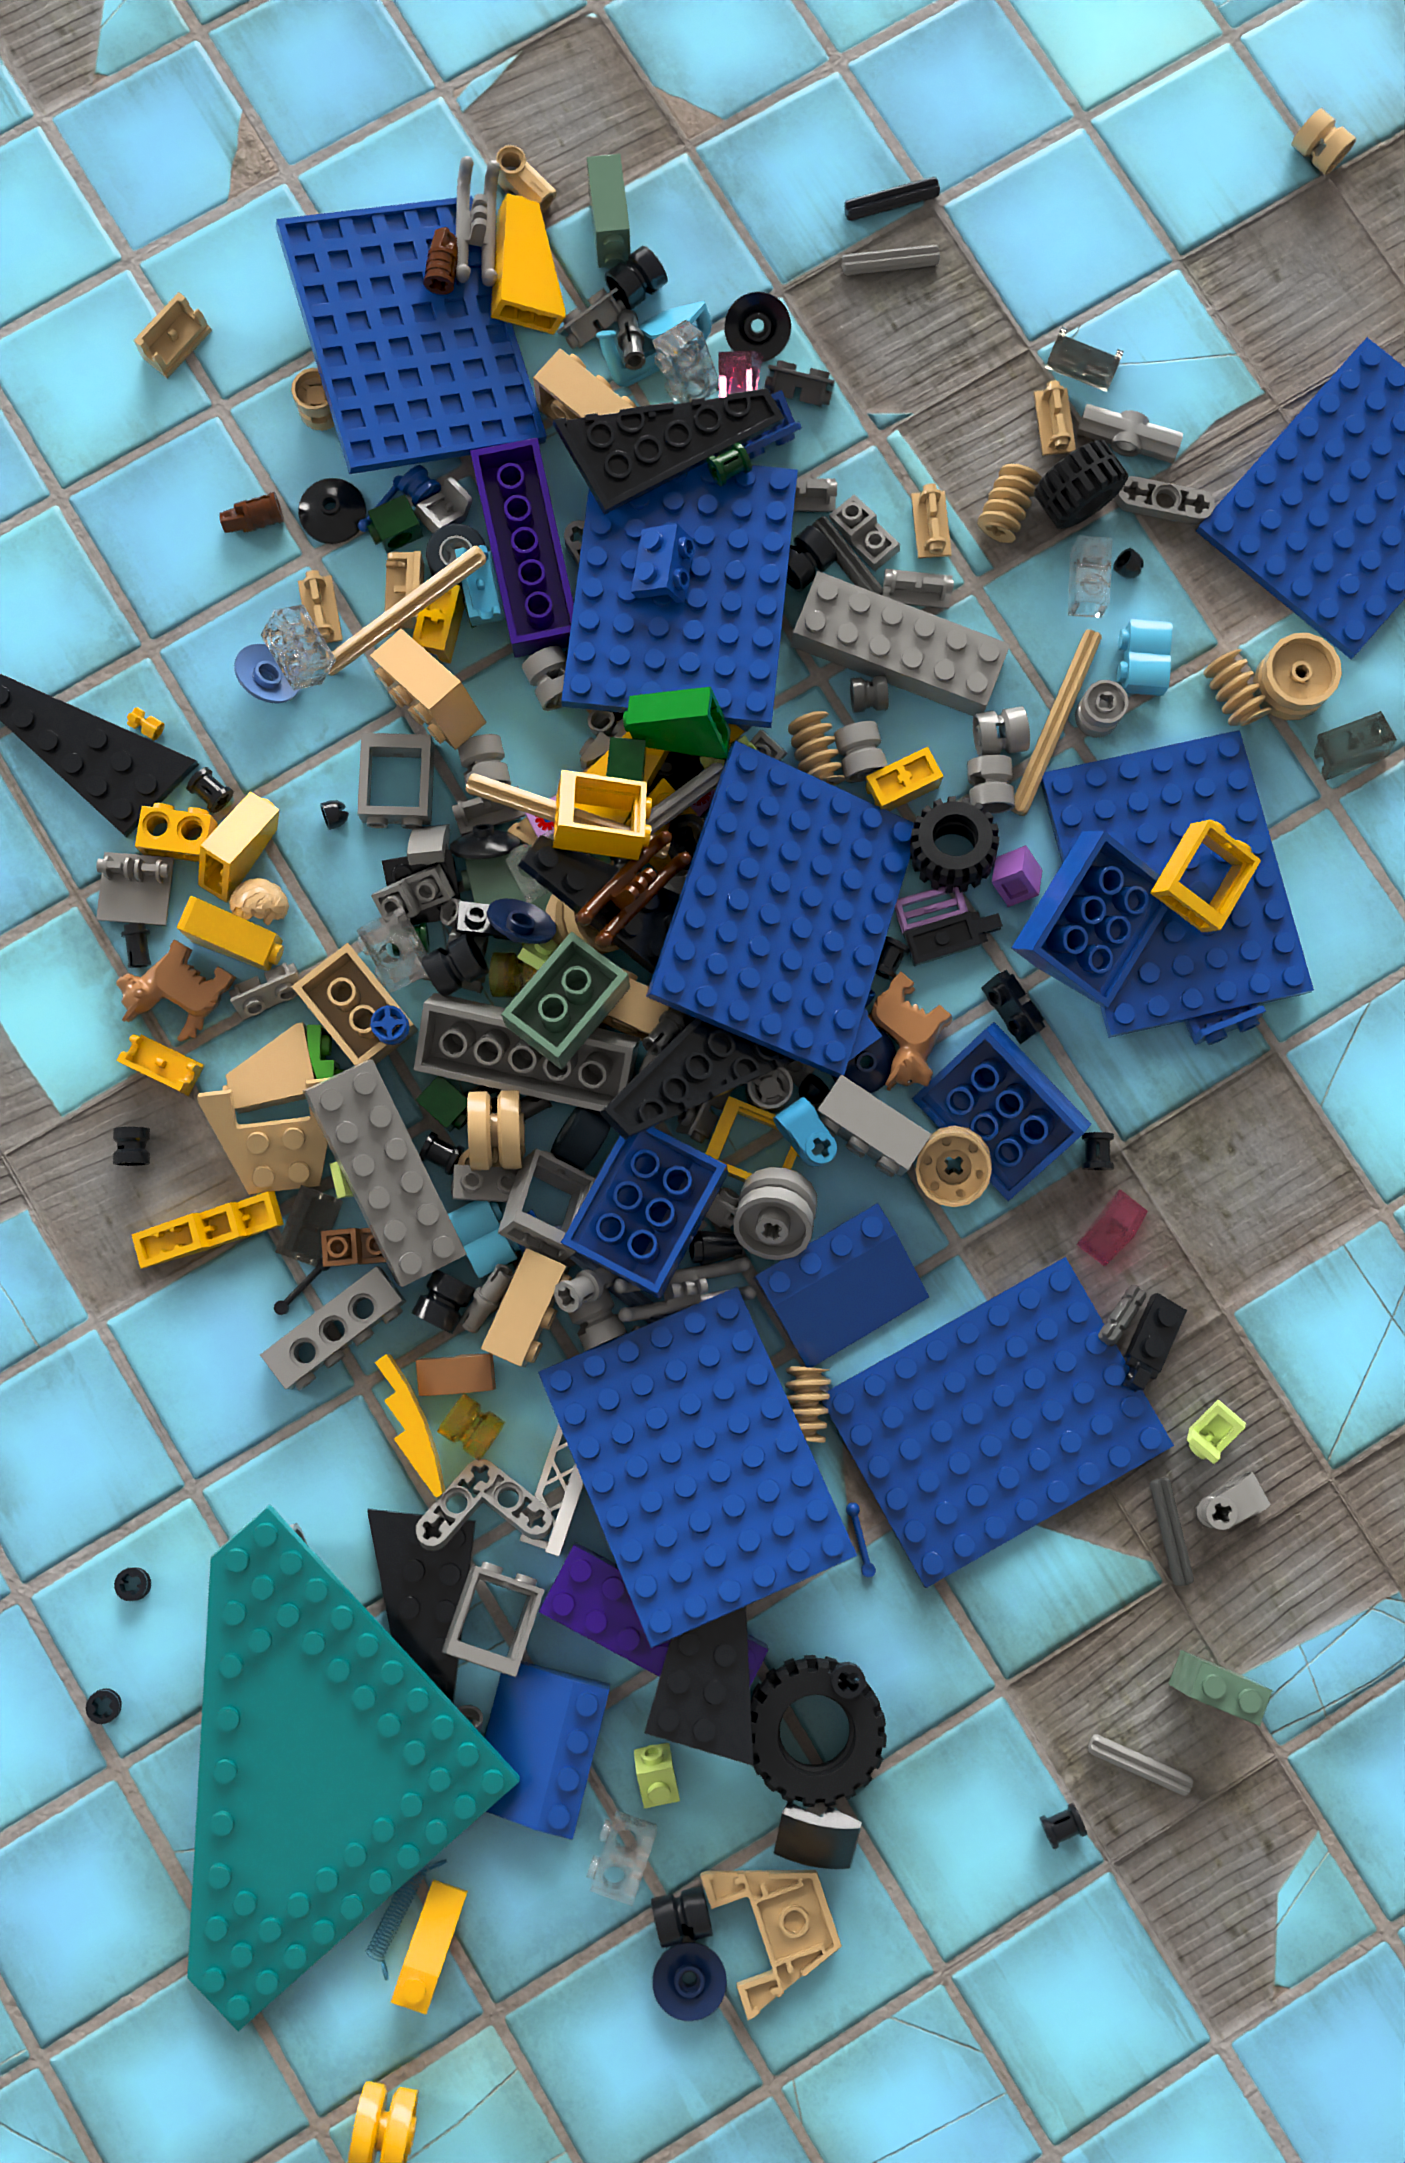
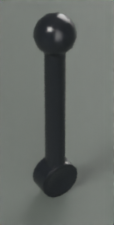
M322 1257L318 1260L317 1267L284 1301L281 1300L275 1303V1313L279 1315L286 1314L289 1311L290 1303L322 1271L330 1269V1267H323Z

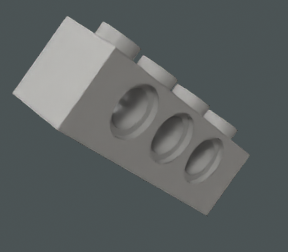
M376 1266L266 1349L260 1356L285 1389L296 1387L299 1391L316 1379L313 1373L324 1364L327 1368H330L344 1358L343 1350L353 1342L356 1346H359L374 1334L371 1328L383 1320L385 1324H388L403 1312L400 1306L407 1301L383 1269ZM368 1298L372 1301L374 1310L370 1317L362 1319L358 1316L356 1308L361 1300ZM339 1320L344 1325L345 1332L340 1340L333 1341L328 1336V1327L332 1322ZM309 1342L314 1346L316 1353L311 1362L304 1363L299 1357V1349L303 1344Z

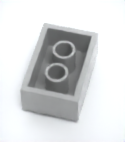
M840 1075L817 1110L822 1123L833 1138L835 1135H838L847 1141L845 1147L857 1156L863 1158L866 1154L876 1160L875 1167L890 1177H893L894 1174L901 1177L907 1172L932 1135L843 1075Z

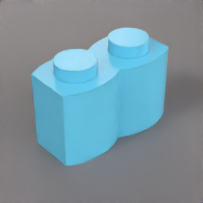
M1130 619L1126 628L1121 629L1118 649L1124 650V662H1119L1117 682L1122 683L1126 693L1164 696L1168 690L1172 643V624L1170 622Z
M474 1200L448 1214L479 1279L492 1274L497 1264L507 1266L519 1260L515 1253L521 1250L518 1244L498 1234L499 1221L502 1220L503 1212L497 1202Z

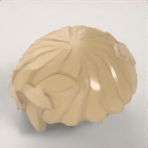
M263 878L249 879L236 887L229 901L230 910L234 915L245 920H249L253 916L258 919L263 918V922L266 925H270L273 919H284L289 909L288 899L277 884Z

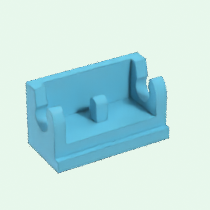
M479 545L478 547L486 555V563L461 581L472 626L506 620L492 552L488 551L485 545ZM455 549L456 558L464 554L467 549Z

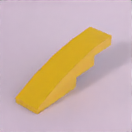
M267 1191L239 1202H229L201 1213H191L131 1235L140 1269L238 1241L283 1226L284 1223L275 1191Z
M385 1354L375 1364L393 1387L395 1393L385 1399L384 1402L405 1429V1431L394 1438V1441L437 1498L445 1491L439 1455L428 1421L410 1383L391 1354Z

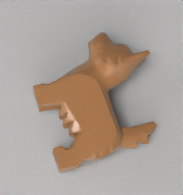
M173 940L169 952L148 969L143 976L139 977L127 973L116 981V985L123 994L121 1003L127 1010L122 1021L131 1022L139 1014L153 1008L161 999L167 998L188 1012L187 1021L177 1038L178 1041H184L189 1039V1037L195 1039L197 1038V1029L200 1031L203 1029L205 1017L218 1007L223 993L230 989L237 977L217 966L214 971L215 978L206 980L205 977L200 976L201 972L187 964L192 949L177 940Z
M900 972L891 981L888 990L877 997L870 1014L867 1015L876 1028L885 1032L900 1047L893 1058L891 1072L885 1084L888 1091L897 1083L903 1086H909L913 1083H919L923 1086L929 1085L933 1071L926 1062L927 1058L932 1052L942 1029L948 1027L952 1022V1015L941 1005H938L926 1014L923 1008L919 1010L917 1004L912 1006L909 1001H905V995L912 994L915 988L913 987L914 982L903 972Z

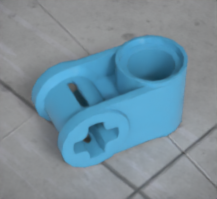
M801 1097L773 1117L779 1132L792 1145L806 1165L819 1167L830 1162L835 1157L837 1143L822 1123L815 1108L806 1098ZM821 1143L824 1146L821 1154L813 1155L811 1150L815 1148V1145Z

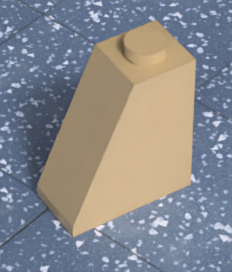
M303 1022L296 1023L226 1074L227 1085L223 1086V1090L232 1089L236 1112L241 1114L306 1099L303 1090L306 1089V1081L317 1079L308 1050L307 1026Z

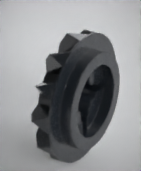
M684 814L677 817L671 823L668 829L672 834L668 850L671 860L681 852H688L691 855L692 861L696 846L692 847L687 842H683V839L693 837L699 840L706 818L699 817L696 814ZM690 864L683 869L689 870Z

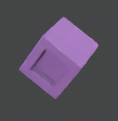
M1025 845L996 858L991 883L1006 905L1010 907L1039 896L1042 868Z

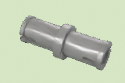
M497 1264L483 1287H478L473 1293L474 1300L459 1321L464 1329L471 1333H477L491 1311L498 1309L501 1305L500 1298L509 1287L515 1274L512 1273V1269L506 1265Z

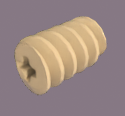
M1004 465L1000 469L999 477L995 480L993 489L988 495V501L983 506V512L978 517L980 529L998 542H1014L1016 536L1012 532L1020 531L1021 524L1018 520L1026 518L1024 509H1028L1032 503L1029 497H1034L1035 485H1038L1042 479L1041 475L1024 465Z
M1241 649L1220 656L1203 673L1206 678H1214L1209 686L1212 690H1220L1215 698L1218 702H1226L1221 710L1224 714H1232L1228 719L1230 726L1248 725L1272 711L1271 707L1262 709L1259 707L1266 699L1265 695L1255 697L1253 695L1260 687V684L1248 685L1247 683L1254 675L1253 671L1243 673L1241 671L1248 663L1247 659L1235 660V657L1242 651Z
M826 711L807 713L788 725V733L793 735L791 745L797 748L794 752L795 759L801 761L798 764V769L833 786L845 781V776L834 775V772L842 767V763L831 762L830 759L837 756L839 751L827 748L828 745L835 742V737L824 736L825 732L832 729V724L821 723L820 721L827 717L829 713Z
M798 1366L788 1367L786 1372L795 1376L796 1380L785 1383L786 1388L795 1392L793 1395L787 1396L790 1405L793 1406L792 1410L806 1441L825 1443L826 1438L816 1433V1430L827 1427V1423L818 1419V1416L827 1414L829 1411L828 1408L819 1404V1401L830 1398V1394L820 1390V1387L831 1384L830 1379L821 1375L822 1372L829 1370Z

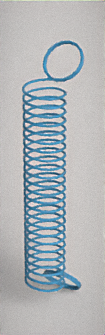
M444 1859L430 1867L429 1865L427 1866L429 1870L442 1866L447 1860ZM422 1872L423 1874L416 1873L421 1878L415 1875L412 1877L419 1882L413 1879L408 1880L410 1882H408L409 1884L405 1883L406 1887H400L404 1891L397 1890L402 1895L397 1893L393 1895L394 1898L391 1899L392 1902L389 1903L390 1906L387 1907L388 1910L385 1911L386 1914H384L370 1945H368V1949H366L367 1954V1950H373L382 1956L372 1952L374 1955L384 1958L383 1954H386L385 1950H388L387 1946H390L389 1942H392L391 1938H394L393 1934H396V1932L392 1933L384 1927L392 1931L398 1930L396 1926H400L398 1923L402 1922L400 1918L403 1919V1915H406L405 1911H408L406 1907H410L408 1903H412L410 1899H414L412 1895H416L414 1891H418L416 1887L420 1886L417 1883H422L419 1879L423 1880L421 1875L425 1876L424 1872ZM398 1900L408 1904V1906L400 1903ZM394 1908H397V1909L403 1911L404 1913H401V1912L395 1910ZM387 1911H390V1912L393 1911V1912H395V1913L401 1915L402 1917H399V1916L395 1915L394 1913L388 1914ZM385 1915H388V1916L391 1915V1916H393V1917L399 1919L400 1921L395 1920V1919H393L392 1917L387 1918V1917H385ZM389 1920L396 1922L398 1925L391 1923ZM382 1931L389 1933L393 1937L384 1934ZM380 1935L389 1938L391 1941L382 1938ZM378 1939H381V1940L387 1942L389 1945L382 1943V1942L379 1941ZM376 1943H379V1944L385 1946L386 1948L380 1947V1946L377 1945ZM373 1946L382 1949L384 1952L375 1949ZM370 1956L372 1959L382 1962L383 1976L385 1981L388 1980L385 1960H377Z

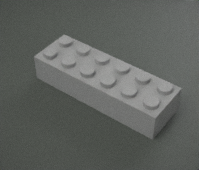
M819 571L816 573L794 628L791 647L872 678L875 676H886L887 683L972 716L974 713L985 711L1010 644Z
M434 993L423 1004L414 1063L415 1071L501 1090H519L520 1094L596 1111H601L633 1080L640 1037L596 1028L561 1070L505 1026L501 1015L505 1010L503 1007L453 996L444 997L439 993Z
M373 1059L366 1060L303 1090L306 1100L396 1284L404 1287L467 1255Z

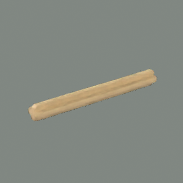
M478 546L470 548L326 655L320 663L321 667L328 675L334 676L483 566L487 560L484 552Z
M1087 629L1081 638L1014 795L1015 807L1011 810L1013 813L1025 816L1029 811L1102 639V635L1098 632Z
M475 773L469 776L466 784V791L468 793L552 822L555 821L556 801ZM574 807L573 823L631 831L630 826ZM652 834L650 836V840L654 838L656 835ZM670 843L660 850L655 857L664 859L667 856Z

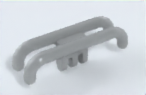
M464 156L460 161L457 181L456 237L458 263L455 278L461 283H465L469 279L471 273L468 266L469 245L481 246V278L485 286L491 287L496 283L498 277L495 270L497 184L500 164L495 160L488 163L484 180V193L474 196L470 211V187L474 162L471 157Z
M746 1257L703 1266L678 1269L664 1292L665 1301L624 1307L619 1311L618 1317L623 1322H631L679 1312L728 1291L707 1293L708 1283L706 1279L748 1271L751 1268V1261ZM618 1279L613 1284L614 1291L617 1293L641 1291L640 1288L628 1283L625 1279ZM748 1285L738 1288L744 1301L756 1297L757 1290L755 1287Z

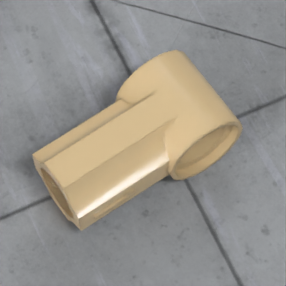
M512 145L501 148L496 156V161L500 164L499 185L518 196L539 202L541 213L543 214L556 198L557 191L526 161L525 154L520 148ZM509 166H513V167H516L517 169L510 171V170H507V169H505V168H506V167H509Z

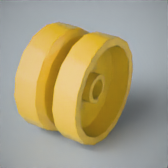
M365 2082L355 2118L348 2163H375L378 2151H381L380 2163L407 2162V2157L411 2154L417 2124V2117L415 2116L419 2095L418 2090L399 2087L393 2095L390 2110L386 2111L388 2091L385 2084Z

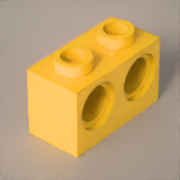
M154 803L153 807L142 806L135 847L143 855L174 857V859L199 862L200 845L218 827V823L212 815H209V811L201 808L190 807L188 812L175 810L174 806L164 803ZM167 823L165 833L160 836L153 835L154 828L158 824ZM196 827L202 828V833L198 839L192 841L187 839L190 830Z

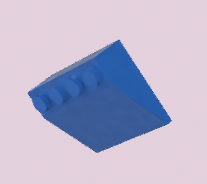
M1082 831L1011 949L1036 968L1104 1008H1108L1168 909V906L1150 893L1160 875L1107 832Z
M995 1022L981 1032L930 1081L928 1086H924L912 1098L939 1128L953 1125L965 1127L982 1137L989 1148L992 1161L989 1182L1007 1201L1012 1199L1091 1126V1123Z
M654 1127L625 1140L620 1135L562 1239L561 1244L661 1300L728 1175L727 1165Z
M878 1203L809 1243L806 1249L795 1257L781 1260L753 1277L804 1365L809 1368L816 1366L929 1298L898 1235Z
M523 1661L520 1663L516 1677L501 1673L485 1739L520 1776V1780L486 1812L536 1831L573 1840L609 1695L610 1683Z

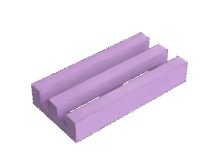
M942 886L939 887L938 891L931 889L897 899L895 912L901 934L903 935L905 931L968 912L963 893H960L959 887H953L956 898L907 912L903 911V906L950 893H945L946 887ZM959 906V910L910 924H907L906 921L921 915Z

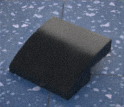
M788 1801L781 1814L774 1854L811 1867L850 1869L862 1822L830 1806L827 1807L823 1817H820Z

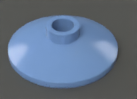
M266 644L248 645L238 653L235 659L234 671L237 680L249 694L259 700L269 703L288 702L297 695L301 688L302 677L298 666L289 655L274 646Z

